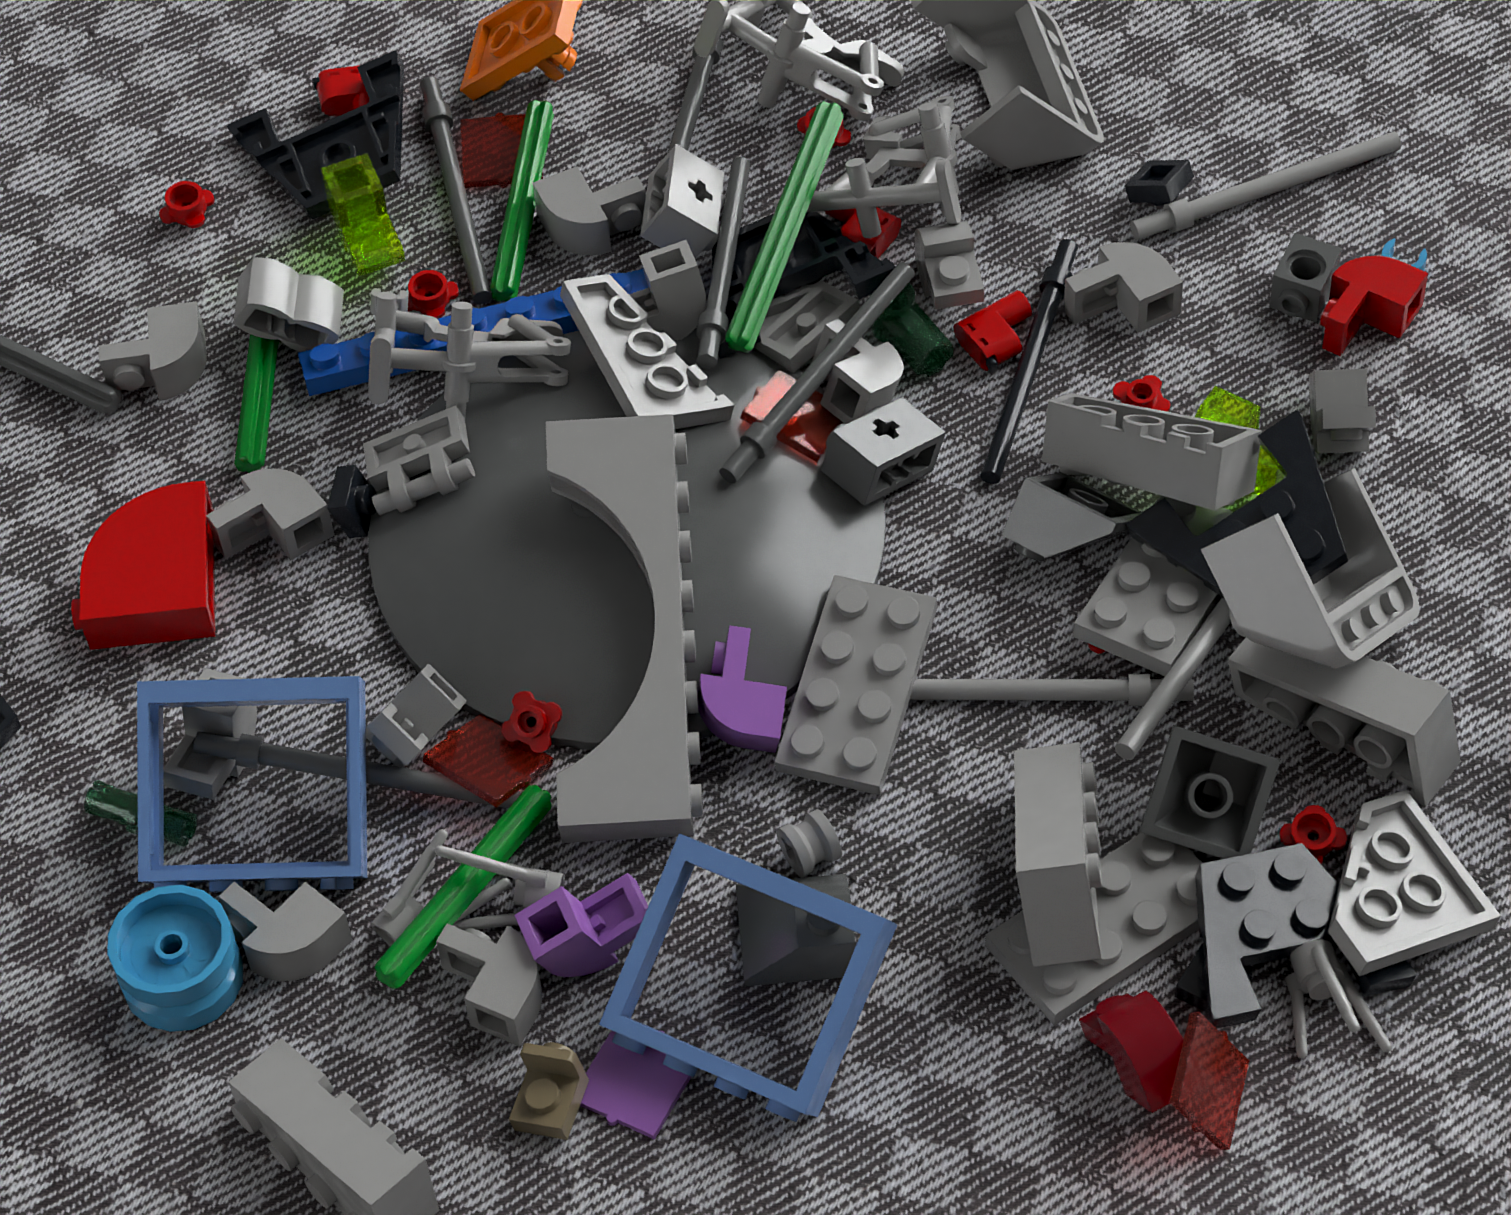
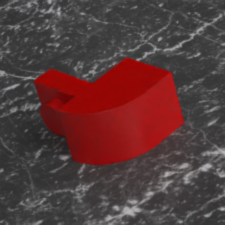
M1385 256L1359 257L1341 265L1332 274L1329 302L1320 320V325L1325 327L1322 348L1341 356L1363 323L1400 339L1423 306L1428 273L1400 260Z

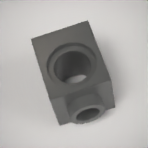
M1294 233L1273 274L1269 307L1282 311L1289 316L1300 317L1317 323L1329 299L1332 274L1340 267L1342 248Z

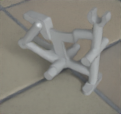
M711 0L694 43L696 54L700 57H707L715 51L720 34L728 30L766 55L769 63L761 81L762 88L758 96V103L767 108H773L776 105L779 94L784 90L789 79L848 109L849 114L855 119L868 121L871 119L874 111L872 96L881 94L884 83L893 87L900 85L904 75V67L898 61L879 50L875 43L857 40L839 44L812 21L813 13L801 0H741L730 7L727 0ZM774 3L789 15L783 22L777 40L759 28L765 9ZM817 70H823L852 85L853 95L820 79Z
M940 96L931 102L921 104L917 109L893 117H876L863 136L867 158L871 160L867 164L864 158H853L845 163L847 172L825 191L814 192L807 212L856 209L862 236L865 238L876 237L881 233L876 207L940 203L942 215L946 217L947 223L949 225L959 224L961 222V207L954 165L958 161L955 145L956 141L961 138V131L959 125L951 124L952 112L955 109L953 97ZM918 122L922 124L920 126V135L902 140V135L893 132ZM890 166L923 168L914 184L872 187L874 180L881 176ZM780 199L773 202L775 210Z
M379 288L371 290L370 312L376 317L375 334L370 345L368 398L374 404L380 405L388 400L390 373L393 372V368L445 372L444 400L446 401V409L456 405L465 420L467 402L470 400L471 383L544 382L551 386H563L568 383V371L543 356H563L570 353L571 341L563 337L562 328L556 322L529 320L523 315L515 314L510 318L500 319L490 332L474 331L472 324L473 306L468 302L461 301L452 304L451 322L448 326L441 325L437 318L433 316L408 312L409 293L406 290H400L398 296L392 292H381ZM395 331L424 335L423 338L426 342H430L432 339L447 342V351L394 348ZM514 355L532 368H498L497 366L503 356Z

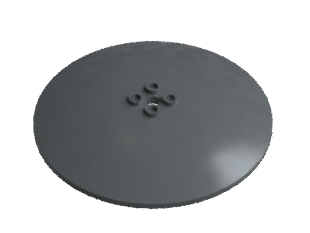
M696 328L682 340H673L677 344L675 353L688 366L694 364L698 366L696 360L700 340L696 335ZM578 330L563 334V337L571 341L569 354L563 356L543 355L568 371V383L566 385L551 386L544 382L470 384V400L467 402L465 420L470 453L453 460L452 464L468 458L474 468L475 477L459 483L458 490L446 495L437 492L417 500L416 507L402 513L395 509L386 514L379 515L376 511L370 518L368 560L374 593L381 614L397 646L417 672H420L429 663L467 700L461 709L493 726L502 728V724L509 720L514 708L512 704L513 696L520 691H530L536 700H542L547 703L555 702L561 707L562 719L558 722L556 731L550 737L552 745L594 750L625 716L645 678L654 640L655 610L652 594L644 573L621 537L589 509L551 490L547 472L546 421L626 417ZM753 347L748 353L738 351L722 359L718 356L717 364L712 369L699 367L708 377L706 385L715 395L724 394L735 405L731 420L675 429L676 433L686 434L687 464L677 465L678 482L688 481L689 513L679 515L680 531L690 530L692 562L682 563V580H692L694 612L684 613L685 630L695 631L696 662L686 663L687 681H697V687L701 674L721 676L711 673L715 641H726L730 625L751 628L744 680L786 686V700L797 692L834 575L874 584L878 583L885 552L886 516L883 497L864 506L821 471L827 451V438L843 422L820 404L825 392L820 386L777 434L776 445L763 459L757 458L734 484L726 481L721 476L719 470L741 445L740 437L752 423L761 422L803 374L800 370L794 373L790 372ZM514 355L503 356L497 366L498 368H532ZM444 394L429 406L417 421L445 410L446 401L444 400ZM431 469L409 478V480L411 481L431 473ZM389 487L377 491L376 494L389 490ZM699 712L688 714L689 732H699L700 739L713 735ZM532 716L529 717L528 725L534 727L536 719Z

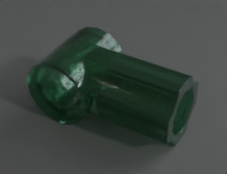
M909 283L872 324V333L875 338L883 343L888 341L917 375L925 374L930 377L943 370L946 362L953 357V344L915 302V290Z

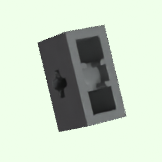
M901 397L883 407L873 408L868 414L848 424L842 423L838 425L827 438V451L821 471L865 506L932 472L946 432Z

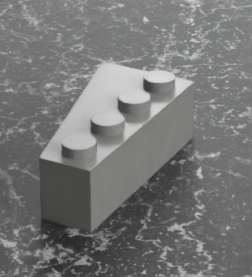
M1068 393L1048 401L1042 462L1060 466L1059 471L1065 474L1076 476L1091 475L1105 479L1113 484L1127 485L1207 509L1217 510L1225 505H1233L1236 500L1254 492L1260 450L1258 435L1262 433V430Z
M1247 637L1228 658L1236 696L1294 730L1300 723L1304 724L1309 728L1312 735L1320 741L1321 746L1336 755L1345 748L1370 763L1367 766L1366 772L1380 781L1386 783L1391 776L1412 788L1409 794L1424 807L1429 804L1461 763L1450 690L1443 688L1433 680L1420 679L1396 669L1385 661H1375L1365 656L1339 669H1334L1254 643Z
M1080 742L1014 750L1016 876L1033 967L1102 959L1096 888L1103 887L1099 860L1101 849L1097 827L1099 825L1096 800L1098 790L1094 763H1083Z
M282 1038L228 1081L236 1103L231 1107L235 1118L249 1133L254 1134L260 1130L271 1141L268 1144L269 1150L286 1170L291 1171L297 1167L308 1178L305 1181L308 1190L323 1207L328 1209L334 1204L344 1215H435L440 1211L426 1159L413 1148L404 1153L395 1142L397 1140L395 1133L381 1121H378L371 1127L370 1121L362 1111L359 1103L347 1092H341L336 1097L332 1096L331 1093L334 1090L327 1076Z

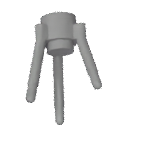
M440 829L436 833L397 893L370 923L373 930L390 946L424 908L413 897L435 865V848L438 845H442L448 836V832L444 829ZM503 878L480 892L455 923L508 889L511 881L508 878Z
M438 845L435 848V854L440 857L516 879L513 903L514 905L523 906V909L559 887H564L565 884L564 873L529 869L443 845ZM517 913L465 918L452 926L462 930L467 928L480 930L516 926L518 923L514 915Z
M1319 939L1303 943L1297 947L1290 955L1294 973L1285 978L1291 995L1297 1056L1304 1059L1308 1055L1304 1006L1305 993H1308L1310 998L1314 1000H1324L1332 997L1348 1029L1351 1032H1357L1360 1025L1350 1005L1351 1003L1383 1052L1391 1051L1392 1045L1352 982L1345 963L1339 962L1332 943L1328 940Z

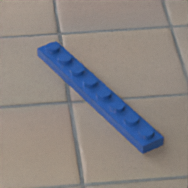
M643 269L627 273L610 274L628 294L648 288ZM562 286L556 290L529 297L518 296L504 303L483 308H472L474 331L490 332L500 319L510 318L515 314L523 315L529 320L556 322L562 328L563 334L578 331L579 329L560 297ZM451 315L438 318L437 320L441 325L448 326L451 322ZM396 330L394 348L447 351V342L436 339L426 342L423 338L424 335ZM375 332L335 344H320L311 350L298 352L309 396L369 382L370 345ZM393 368L390 377L415 370Z

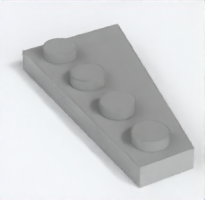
M610 274L563 281L560 297L626 417L673 414L675 429L731 420L735 405L724 394L715 395L706 385L708 377L696 364L688 366L675 353L677 344L665 332L659 333L653 330L646 322L648 314Z

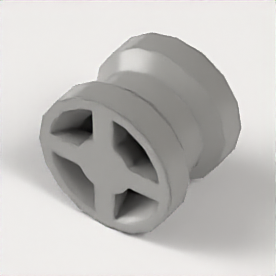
M819 809L806 813L804 821L797 825L785 824L777 828V839L782 852L791 868L799 877H805L813 873L815 865L822 861L832 863L842 858V848L835 830L824 813Z

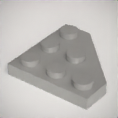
M1407 790L1362 804L1355 817L1328 933L1359 976L1495 928L1501 915Z

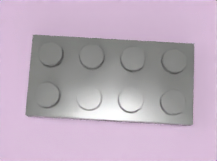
M1162 495L1155 502L1156 504L1163 498H1166L1195 536H1199L1233 513L1223 507L1211 510ZM1131 538L1074 622L1072 637L1162 676H1166L1218 604L1221 596L1206 587L1202 580L1181 566L1176 567L1168 562L1164 555L1146 543L1142 545Z
M834 575L774 761L776 771L881 796L911 697L912 688L938 608L937 597Z
M1140 833L1100 859L1103 887L1096 888L1102 959L1033 967L1023 910L985 934V946L1055 1026L1199 930L1195 875L1202 862L1188 847L1145 833Z

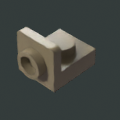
M548 1042L543 1046L524 1043L520 1056L527 1068V1072L509 1121L514 1131L568 1140L589 1078L577 1054L569 1047L555 1042Z

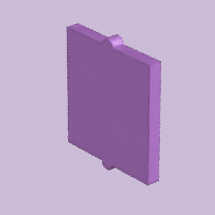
M611 1030L586 1072L589 1082L580 1106L606 1117L607 1123L611 1126L619 1123L655 1140L691 1076L663 1065L666 1054L649 1046L646 1047L644 1054L641 1055L613 1043L612 1040L616 1032Z

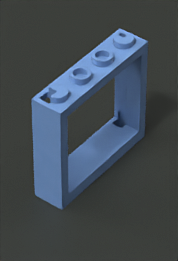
M361 677L137 681L138 882L154 883V888L172 885L187 886V883L209 882V892H223L233 882H236L243 888V881H265V891H295L298 889V880L320 879V890L353 889V879L367 878L365 681ZM346 703L348 861L164 865L163 708Z
M679 833L599 1025L616 1032L612 1042L630 1051L643 1055L646 1047L649 1046L665 1053L666 1056L662 1064L678 1072L694 1077L699 1068L716 1075L714 1087L741 1099H746L750 1090L769 1098L765 1109L795 1122H797L800 1113L818 1117L897 924ZM694 866L703 868L861 934L797 1090L631 1019Z

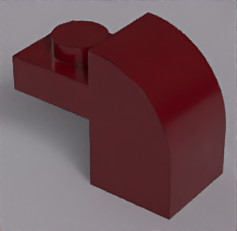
M1147 990L1134 997L1128 993L1109 997L1101 1001L1096 1006V1010L1079 1019L1085 1038L1112 1056L1125 1094L1151 1113L1201 1087L1192 1058L1178 1028L1164 1007Z

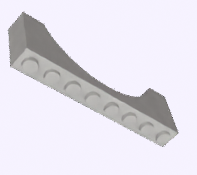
M673 414L546 421L547 472L552 492L567 497L589 509L621 537L644 573L652 594L655 610L651 658L645 678L633 703L613 731L594 750L576 763L556 773L557 819L562 843L678 837L679 833L685 836H694L693 817H703L702 785L691 784V765H701L699 732H689L688 714L698 713L699 709L697 681H687L686 663L696 662L695 631L685 630L684 613L694 612L692 580H682V563L692 562L690 530L680 531L679 515L689 513L688 481L678 482L677 465L687 464L686 434L675 432Z

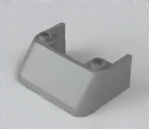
M1034 0L911 1L913 9L944 29L948 40L945 43V47L949 55L958 64L964 65L967 63L977 70L991 108L963 129L960 134L964 141L987 154L996 166L1000 168L1006 166L1011 170L1081 156L1090 153L1104 142L1103 132L1061 29L1052 15Z
M1355 468L1324 482L1348 562L1314 585L1279 514H1275L1201 549L1230 608V620L1239 635L1246 636L1254 643L1339 669L1359 660L1418 617L1419 601L1415 589Z

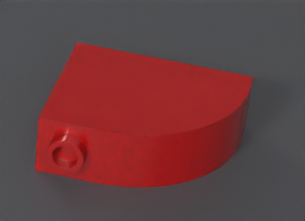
M205 480L172 484L146 492L117 509L95 532L87 546L81 565L80 598L72 599L71 603L75 630H83L90 650L215 637L214 541L206 517L214 509Z

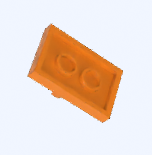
M513 0L480 20L460 91L474 101L490 91L495 92L499 90L507 81L522 72H530L535 66L542 70L552 81L561 80L565 74L559 68L560 64L570 71L577 59V52L570 44L574 37L572 30L577 11L580 9L583 0Z

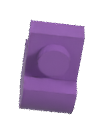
M730 625L726 641H715L711 673L721 676L700 675L697 687L699 713L708 729L722 741L740 748L775 753L781 736L787 687L744 680L751 628Z
M626 873L582 901H579L561 886L514 916L534 961L556 976L578 977L598 972L619 962L614 951L635 939L648 904L637 881L630 874Z

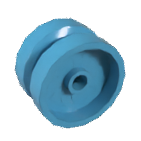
M185 885L161 886L133 898L117 914L108 932L107 955L123 996L131 1012L148 1026L169 1032L195 1030L218 1019L234 1003L243 984V959L235 941L231 923L221 903L204 890Z

